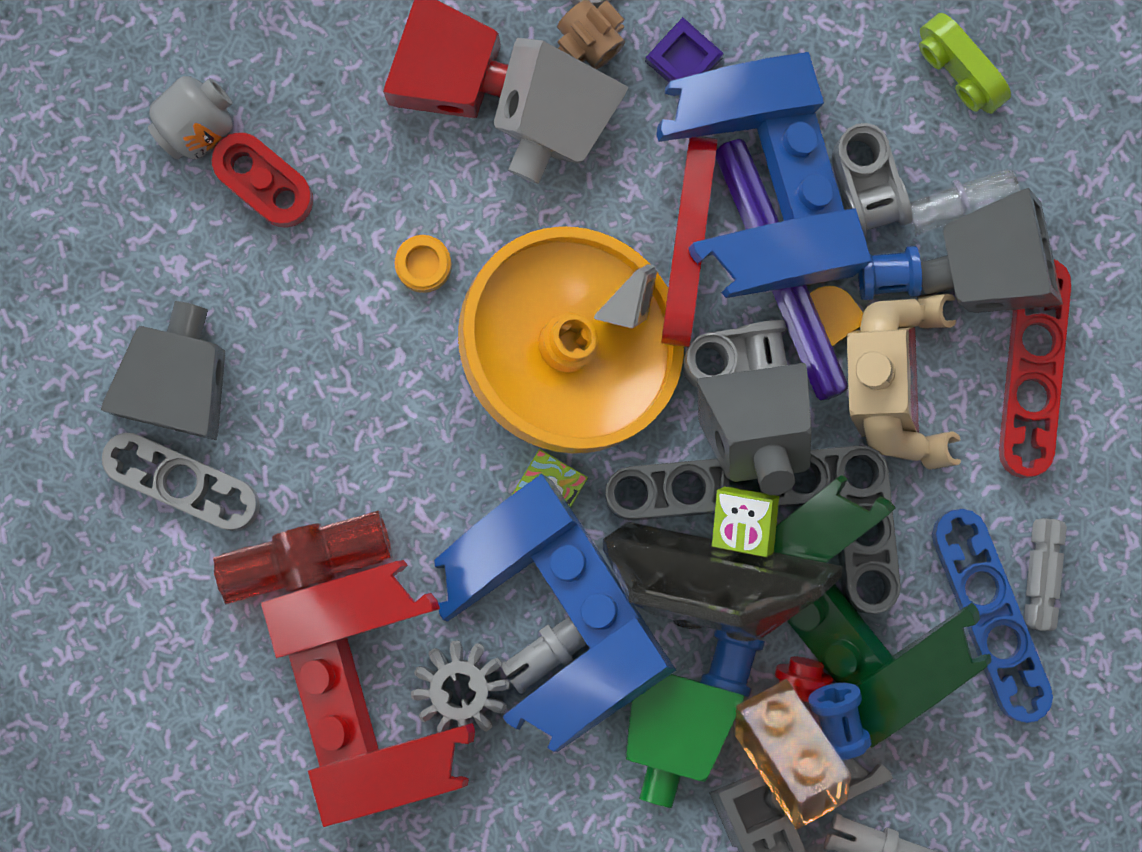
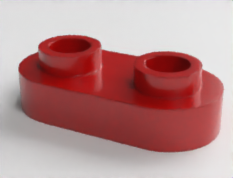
M233 133L218 142L212 154L214 173L229 190L270 224L282 228L296 226L308 217L313 207V193L309 184L300 173L251 134ZM239 157H251L253 165L248 172L240 174L234 171V163ZM283 191H291L295 194L293 205L287 209H281L276 206V198Z

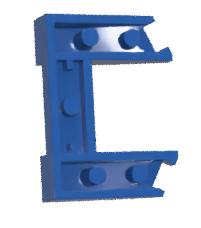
M809 52L735 64L680 78L668 83L665 88V94L679 96L675 121L662 119L658 124L656 133L658 142L757 129L784 221L693 242L688 248L690 256L697 264L707 256L714 255L734 279L721 292L725 298L851 278L872 262L856 208L844 210L815 113L824 104Z
M540 474L474 524L434 560L436 568H445L448 601L439 603V614L447 622L534 562L590 649L550 678L502 717L507 724L515 729L520 730L524 722L527 721L552 736L547 748L553 752H558L676 671V668L554 482L545 475Z

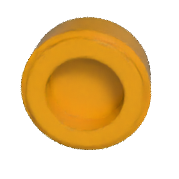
M429 235L413 236L403 242L397 250L395 256L396 273L401 282L415 292L428 293L435 291L443 286L450 276L452 269L450 254L446 246L435 237Z

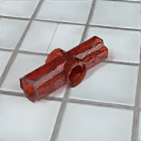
M375 511L325 526H321V523L287 530L271 536L272 541L243 547L229 553H222L220 556L213 557L218 590L223 597L225 605H229L285 589L286 592L307 588L309 584L316 582L318 584L334 580L335 574L382 563L384 560L393 558L381 511Z

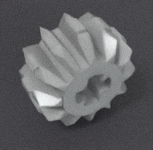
M459 640L450 643L451 663H448L439 649L434 648L429 651L430 660L439 670L434 672L427 667L418 666L414 672L415 676L431 682L430 688H419L411 692L413 700L419 701L431 698L433 704L419 714L420 720L426 722L439 712L443 715V718L437 727V732L451 729L453 720H458V727L470 724L471 717L475 719L483 731L487 732L490 730L493 724L482 709L487 707L496 713H504L507 705L502 700L490 697L491 691H504L510 688L508 679L490 682L488 674L501 667L502 661L496 657L481 668L478 662L484 653V646L479 643L475 644L471 649L468 661L463 660V646ZM459 673L470 677L468 687L476 692L474 700L470 703L468 698H465L461 701L462 706L451 702L453 692L446 688V683L450 677L453 681L460 679Z

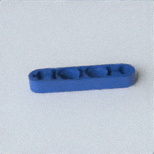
M957 509L948 511L940 516L934 524L932 538L959 609L961 610L972 602L966 595L965 586L968 578L975 572L987 573L992 577L996 585L995 596L989 603L985 605L973 603L979 611L980 620L976 625L967 627L978 656L990 654L992 662L984 669L996 702L1003 714L1010 719L1025 723L1038 721L1051 708L1053 700L1052 689L988 529L982 518L971 510ZM957 519L961 526L971 525L974 535L967 539L970 553L972 556H976L983 551L987 562L970 564L957 572L954 561L966 559L959 544L948 545L946 542L945 534L952 531V520ZM1000 625L1008 626L1012 629L1018 641L1015 652L1004 659H999L992 655L987 646L988 634L993 628ZM1027 659L1030 667L1029 670H1018V673L1025 686L1038 689L1039 695L1031 699L1032 710L1027 712L1023 706L1011 704L1010 697L1017 693L1016 683L1012 675H1005L1000 680L997 672L998 668L1015 667Z

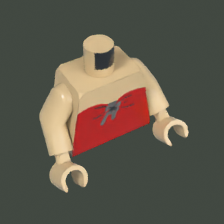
M952 294L922 295L917 300L903 299L874 302L864 310L860 330L850 332L847 335L849 411L861 437H866L868 446L879 451L881 455L912 461L921 460L927 469H938L961 463L960 459H953L948 451V444L959 442L960 436L955 432L924 436L922 433H919L915 327L919 326L924 329L953 327L956 324V320H945L943 316L945 301L955 300Z

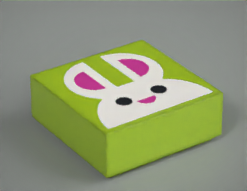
M726 486L718 489L712 547L768 557L774 553L779 496Z

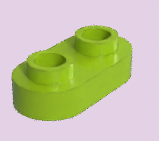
M938 13L920 28L922 41L919 43V49L922 55L934 68L940 70L944 67L958 82L955 90L959 98L969 109L974 112L982 109L992 114L1011 98V90L1002 74L951 17L944 13Z

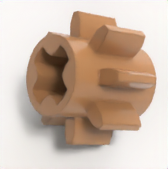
M583 0L571 8L559 21L557 28L564 36L558 40L560 45L558 49L582 62L586 60L591 67L599 69L609 62L624 46L625 40L620 36L619 32L625 27L622 24L625 19L608 0L603 2L598 8L590 0Z

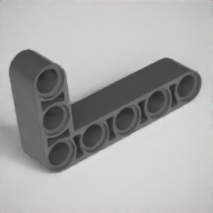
M859 445L811 450L810 468L816 476V485L813 491L808 494H799L790 489L785 493L776 495L779 496L778 508L802 506L840 475L845 476V466L848 460L853 458L862 459L868 463L873 473L872 481L865 489L855 488L847 481L839 495L868 511L871 510L874 502L880 496L892 502L889 470L886 460L879 451L869 446ZM718 459L629 466L619 469L610 477L606 484L605 499L608 508L615 516L628 521L715 514L717 490L724 486L730 487V479H727ZM682 474H692L698 477L704 488L701 500L691 505L677 501L672 492L673 480ZM636 479L644 485L647 491V500L643 506L635 510H628L616 502L614 490L621 481ZM893 511L877 523L878 537L871 546H862L854 541L838 553L842 593L854 609L860 613L876 614L887 611L896 603L900 595L901 584ZM866 571L876 573L884 583V594L874 604L862 601L856 590L859 577Z

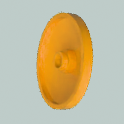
M551 227L532 231L514 239L497 251L472 281L461 307L458 325V344L462 367L473 393L491 417L516 437L540 448L562 453H590L614 447L636 435L655 420L674 393L681 374L684 358V347L661 344L668 294L667 285L657 272L647 320L634 328L594 319L595 314L636 270L651 264L634 249L616 238L598 231L579 227Z

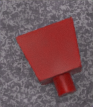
M414 0L383 89L388 105L397 108L477 118L485 93L500 98L508 65L496 61L501 47L499 33L493 28L438 0Z

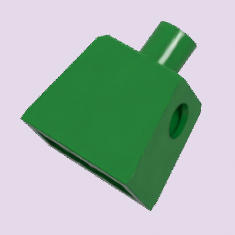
M670 674L631 701L625 757L628 761L647 766L639 799L655 805L672 808L681 776L706 782L739 712L744 695Z

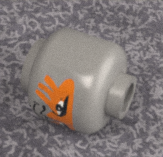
M182 76L150 105L149 115L152 123L148 126V130L155 141L173 158L178 160L185 156L189 159H200L232 131V118L227 110L233 104L232 100L222 87L211 78L202 83L194 77Z

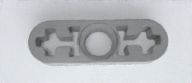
M121 433L111 438L103 449L102 465L110 478L219 528L231 531L242 530L250 526L258 516L260 501L257 492L251 485L134 433ZM134 444L139 445L137 455L154 464L158 463V455L160 453L166 456L154 473L152 488L145 484L152 474L137 468H130L126 475L122 473L124 463L116 459L120 449L130 451ZM179 466L190 467L197 478L194 491L185 498H175L167 489L166 482L169 473ZM210 476L217 478V482L211 489L218 493L232 496L236 489L242 491L240 501L247 505L243 515L233 513L229 521L223 518L225 508L206 499L203 511L196 508V505L205 497L208 491Z

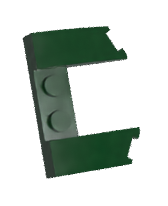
M840 475L776 525L774 553L768 557L741 552L726 567L761 611L773 603L785 619L788 618L787 622L819 662L824 664V668L836 683H850L859 687L862 701L858 706L862 728L869 732L872 743L870 747L872 748L980 673L992 662L990 654L980 655L977 658H972L964 627L976 625L980 620L979 611L973 602L893 656L886 649L821 566L888 516L896 507L891 501L880 496L874 502L871 510L868 511L842 497L839 494L848 478Z

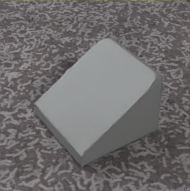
M647 264L636 270L595 314L594 319L629 328H634L647 320L657 275L656 266Z

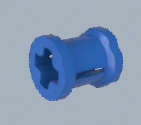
M907 246L903 253L870 254L872 262L858 272L859 292L862 300H872L874 295L908 292L910 297H919L921 295L922 268L919 251L916 246Z
M716 627L713 636L718 639L709 673L702 674L700 683L750 697L752 689L747 685L756 651L763 650L765 641L735 634V632L731 633V631L726 632L728 630L722 631L724 629Z
M834 683L818 688L810 694L808 698L811 711L818 715L822 738L818 741L821 756L826 759L848 760L864 754L872 743L869 732L862 728L858 706L862 701L859 687L850 683Z

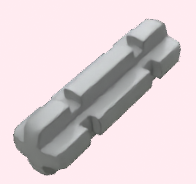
M1041 518L1033 523L1031 542L1036 543V548L1033 551L1030 550L1026 596H1030L1031 600L1030 604H1025L1024 611L1025 624L1031 630L1054 631L1058 625L1059 608L1054 607L1055 599H1060L1064 553H1059L1060 546L1065 545L1067 529L1065 522L1060 520Z

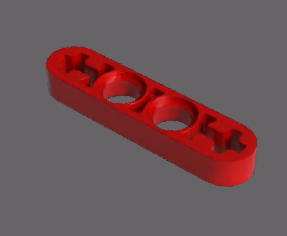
M702 136L689 138L661 344L690 347L701 262L697 264L693 260L688 248L693 242L705 239L717 138Z
M1055 259L1054 264L1063 304L1044 307V311L1055 309L1056 318L1044 313L1026 316L1025 309H1016L1012 313L999 458L1004 469L1011 475L1019 478H1031L1045 472L1051 466L1056 450L1072 285L1071 276L1067 268ZM1039 325L1049 331L1052 337V346L1046 355L1036 356L1025 349L1022 337L1027 327ZM1032 380L1038 382L1046 391V404L1038 412L1025 410L1017 400L1018 387L1024 381ZM1014 418L1024 422L1045 421V430L1038 427L1032 430L1031 446L1041 450V457L1031 460L1028 468L1022 466V457L1013 455V446L1024 442L1026 426L1014 427Z

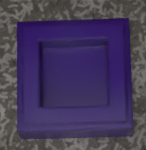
M682 17L645 57V62L667 82L711 71L723 59L724 53Z

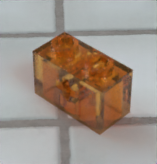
M787 679L736 706L735 736L796 830L847 802L852 774Z

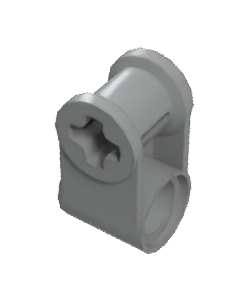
M868 123L856 124L848 128L834 146L832 153V164L842 193L844 210L856 208L864 237H866L867 230L897 221L900 225L910 224L912 222L910 200L905 185L899 177L889 140L885 133L877 126ZM859 141L868 145L873 152V163L869 166L854 164L847 155V144ZM886 204L885 206H881V207H878V208H875V209L867 210V209H869V208H873V207H876V206H879V205Z
M785 320L758 322L741 326L737 329L708 332L698 336L684 354L682 371L685 378L692 386L697 387V378L787 365L782 333L787 330ZM704 348L717 351L724 362L722 373L717 375L702 373L695 363L696 352Z

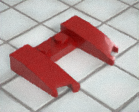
M404 560L341 577L261 603L276 658L289 655L319 767L308 770V775L323 827L468 786L469 778L463 776L454 777L451 776L455 743L469 744L474 742L475 729L473 723L380 749L378 748L348 638L440 609L438 600L432 593L424 594L415 602L394 577L408 566Z

